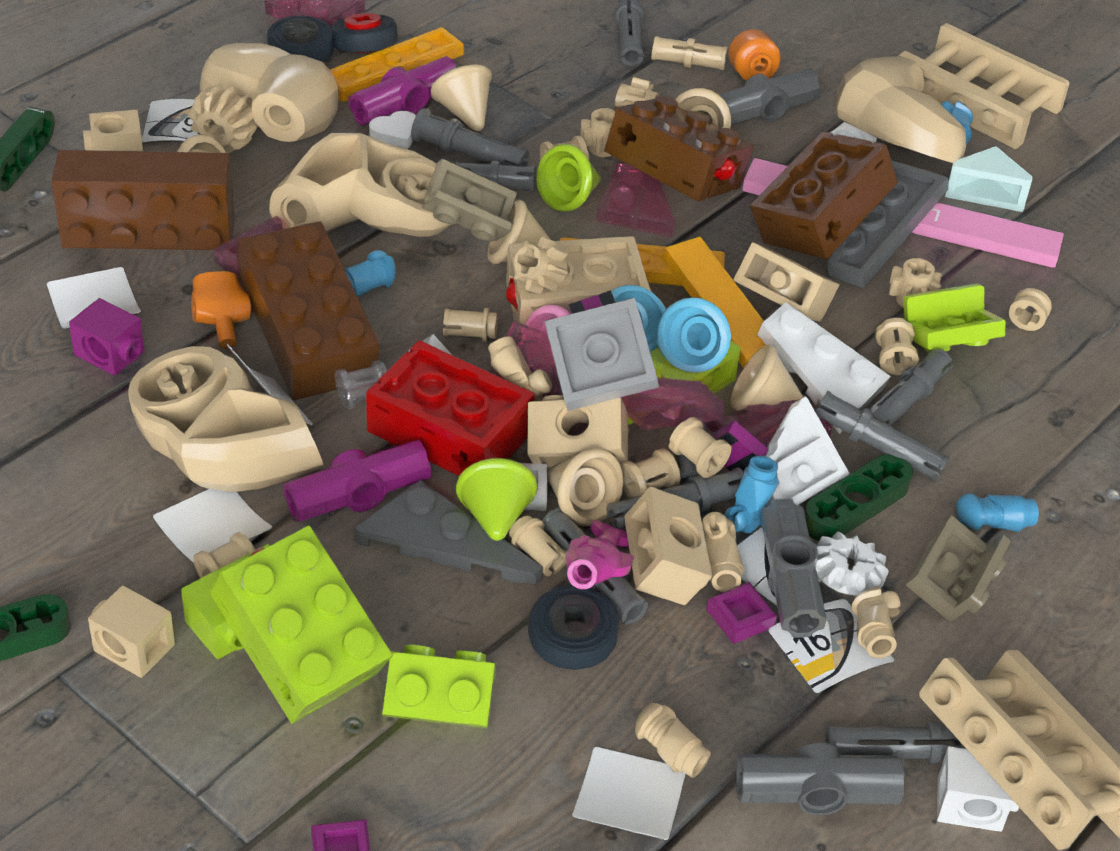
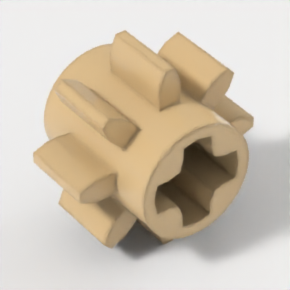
M633 77L631 86L623 83L620 85L615 98L614 110L616 111L618 107L634 104L635 101L654 99L660 94L652 91L653 84H650L651 81Z
M600 108L592 112L591 120H581L580 136L585 140L589 151L596 156H612L604 152L615 110Z
M540 237L538 244L526 240L524 246L519 249L513 259L517 272L514 279L526 283L525 290L536 294H541L543 288L556 291L557 285L568 274L565 257L568 254L566 251L556 248L555 241L545 237Z
M921 258L909 259L904 263L903 268L893 267L889 282L891 283L889 295L896 296L897 303L904 308V297L906 295L940 290L942 274L935 273L934 266L927 260Z

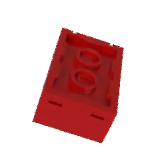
M418 340L410 348V352L407 351L378 379V383L375 382L366 391L367 432L396 446L420 440L426 450L429 462L460 476L467 467L478 461L490 458L509 459L528 438V402L534 401L535 393Z

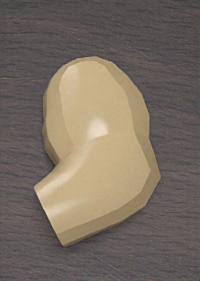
M233 43L214 50L202 68L200 93L219 83L225 89L234 86L237 95L240 97L247 96L246 103L252 106L253 119L257 127H260L268 137L279 141L294 142L325 131L333 122L338 110V87L333 74L323 62L304 55L290 54L280 48L264 43Z
M902 56L870 58L862 61L844 74L834 103V114L838 118L885 142L950 163L964 157L966 149L964 126L938 101L922 92L925 85L923 71L914 60Z
M330 133L309 149L294 169L273 190L270 198L269 210L278 230L321 221L328 233L360 219L371 228L428 237L438 235L452 226L451 224L438 221L433 217L432 212L422 208L437 163L414 151L384 143L362 133Z
M191 346L174 350L155 358L142 367L130 381L128 397L135 422L144 438L153 449L172 459L191 481L201 487L227 492L256 490L289 481L324 468L317 446L296 404L275 396L256 392L252 380L234 358L224 355L221 351L204 346Z

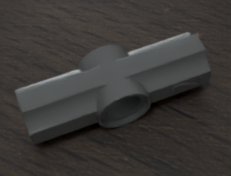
M809 68L770 79L765 74H756L748 79L742 88L719 95L729 107L731 125L761 117L766 122H774L779 120L787 112L788 108L819 99L821 86L818 81V75Z
M776 499L770 506L762 508L761 523L770 565L768 585L771 591L775 593L782 630L788 631L793 638L810 637L814 632L824 629L826 624V614L816 571L818 550L809 538L803 507L797 506L793 499Z
M811 743L800 747L794 754H738L736 762V793L740 803H799V807L803 812L819 816L829 815L842 809L845 804H901L904 796L905 773L902 759H898L897 755H840L835 746L827 743Z

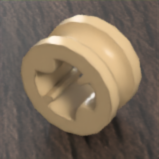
M1035 288L1023 289L1015 296L1014 302L1009 309V317L1013 324L1023 330H1038L1045 324L1051 312V300L1041 290ZM1028 306H1031L1036 310L1033 313H1030L1025 309Z

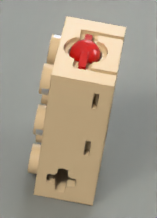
M634 236L555 241L556 248L564 250L568 254L565 257L568 274L557 285L556 291L543 288L541 294L525 290L526 283L514 279L517 272L513 259L519 249L524 246V243L508 244L506 298L511 304L518 339H522L523 330L530 315L542 306L553 304L569 311L568 304L610 290L612 291L624 285H637L651 291Z

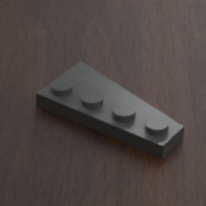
M891 160L898 183L831 254L827 263L828 276L865 288L947 192L948 177Z

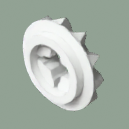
M837 532L832 538L821 537L816 546L818 550L816 571L818 578L823 583L838 592L857 596L867 589L876 586L881 588L889 570L885 567L886 556L875 552V543L864 544L859 541L857 534L852 538H846L840 532ZM847 558L855 560V566H853L852 570L848 569Z

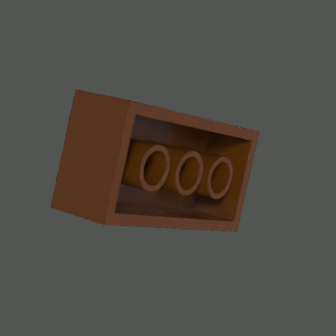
M58 150L51 182L62 248L231 251L235 217L230 153Z
M318 221L237 239L240 280L246 293L249 295L250 303L292 400L378 380L380 344L322 222Z

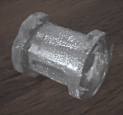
M381 360L373 361L371 367L347 372L344 369L335 372L337 392L346 410L353 409L355 403L366 401V391L375 382L378 383V379L387 372Z

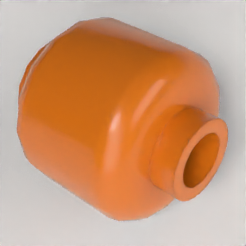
M749 29L742 31L733 39L728 51L730 64L740 78L745 81L756 74H765L771 78L780 65L779 48L770 36L761 30Z

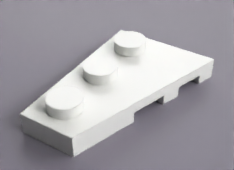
M787 302L762 323L757 334L766 345L775 346L777 354L787 371L797 373L808 386L806 394L815 405L821 403L828 390L831 394L863 411L886 387L891 377ZM833 425L839 434L843 431Z

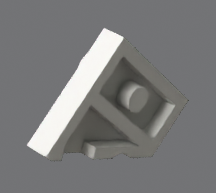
M807 396L793 403L767 447L769 450L765 457L773 459L778 464L777 476L780 482L767 503V507L773 504L776 499H793L794 503L799 505L849 475L846 466Z

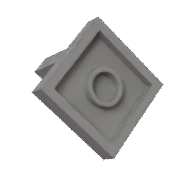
M635 298L544 321L567 411L659 387Z

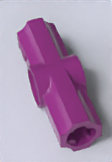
M445 56L410 71L399 66L393 67L383 76L380 83L349 96V108L354 115L355 121L361 126H365L373 118L389 116L401 110L417 114L421 108L427 105L429 99L432 98L430 90L433 83L446 72L456 68L455 62L448 56Z
M420 440L411 441L368 456L362 450L352 449L339 454L332 461L329 469L283 483V492L289 512L295 522H301L348 506L354 512H364L380 504L387 492L414 484L419 480L423 481L431 478V465Z

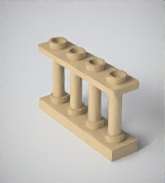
M948 23L940 27L935 52L925 59L919 58L907 51L898 55L914 60L923 71L925 84L923 93H926L940 104L943 101H949L953 105L957 101L963 103L973 114V121L970 124L972 128L1014 149H1017L1024 143L1031 114L1036 109L1042 107L1054 114L1062 110L1070 84L1068 80ZM947 61L961 68V70L956 74H952L939 66ZM978 76L993 85L985 90L970 81ZM1009 91L1025 100L1016 105L1001 96Z
M1007 650L986 679L974 680L955 658H944L920 690V698L1058 850L1069 848L1090 820L1097 815L1120 839V755L1019 650Z

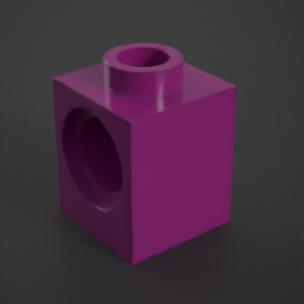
M98 298L69 321L74 355L114 376L130 363L135 362L145 351L141 318L101 298Z

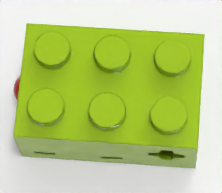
M310 525L267 548L256 549L248 558L220 572L210 592V595L291 724L376 676L393 656Z

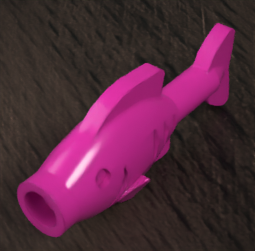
M593 520L590 530L597 538L581 535L580 538L571 540L570 547L565 554L568 568L567 576L573 586L579 589H588L594 584H599L612 577H622L630 572L634 556L620 552L616 548L617 546L629 547L625 530Z

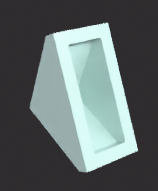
M995 146L953 162L945 197L1023 212L1032 182V175Z

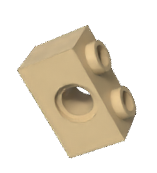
M753 242L733 281L781 306L787 302L809 319L818 322L822 321L840 285L769 248Z
M549 395L543 397L542 401L528 402V456L532 463L547 464V469H550L559 463L575 457L580 452L592 448H601L609 451L620 464L628 461V412L621 397L567 411L564 396ZM581 422L589 424L584 433L577 436L568 435L573 425Z
M650 486L624 516L629 551L634 556L632 570L635 589L686 605L700 589L707 585L712 577V568L709 562L699 506L696 502Z

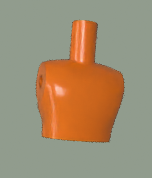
M216 271L198 274L193 278L191 312L193 321L201 324L216 325L219 346L228 349L229 345L232 348L237 344L233 324L250 319L251 303L249 295L241 287L238 276L235 273Z

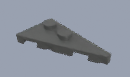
M421 480L354 527L355 541L360 545L369 546L371 539L400 546L401 555L413 558L425 557L434 563L471 571L473 564L500 570L501 579L516 583L526 582L537 585L542 580V566L504 539L499 541L492 540L475 518Z

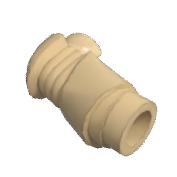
M513 337L498 339L488 346L491 354L490 365L500 378L535 393L534 401H542V394L551 391L552 382L548 374L543 370L531 372Z
M709 513L702 520L709 562L712 568V577L709 580L712 581V585L716 590L726 592L740 586L741 576L744 574V566L735 541L736 530L734 523L722 513Z
M879 586L858 594L851 606L852 612L858 616V642L873 658H885L895 651L897 643L890 618H894L900 613L898 594L894 591L881 593Z
M651 703L638 715L635 725L636 737L639 740L645 738L654 747H657V753L673 772H684L691 778H694L702 771L710 758L711 752L703 747L701 740L679 721L675 712L670 707Z

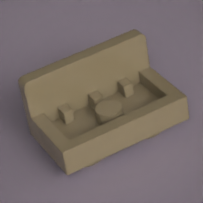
M441 159L436 164L422 208L432 212L433 217L440 222L451 225L457 223L470 229L471 234L476 238L485 241H497L511 231L513 223L509 222L508 219L517 192Z
M950 515L940 522L905 585L949 622L966 611L973 614L989 598L990 591L986 588L990 581L997 577L1005 567L1007 560L1003 556L1011 540L1003 534L987 545L954 516Z

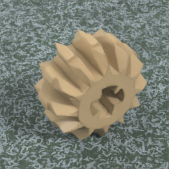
M220 83L202 91L195 98V102L188 114L189 118L193 121L190 129L200 133V135L210 136L217 140L226 153L245 147L252 139L251 136L256 131L257 124L253 119L252 106L246 103L247 96L240 97L237 95L234 86L225 89Z

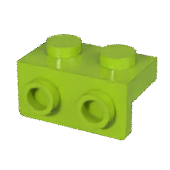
M978 283L909 294L904 297V319L913 325L915 333L913 342L924 347V350L927 352L933 349H941L947 352L950 350V346L958 344L982 346L988 344L989 339L1005 337V319L984 309V287Z
M405 645L404 653L391 651L393 656L389 660L382 712L384 717L488 728L496 666L495 663L486 662V654L473 651H456L455 659L435 656L434 648L420 645Z

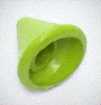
M561 144L549 149L543 155L537 169L536 181L539 194L549 207L557 211L568 212L579 208L586 201L589 194L600 183L601 176L579 148L570 144Z
M490 458L473 463L460 474L456 483V494L459 501L464 507L469 509L487 535L495 541L502 540L507 535L523 510L534 500L537 493V482L533 473L521 463L504 458Z

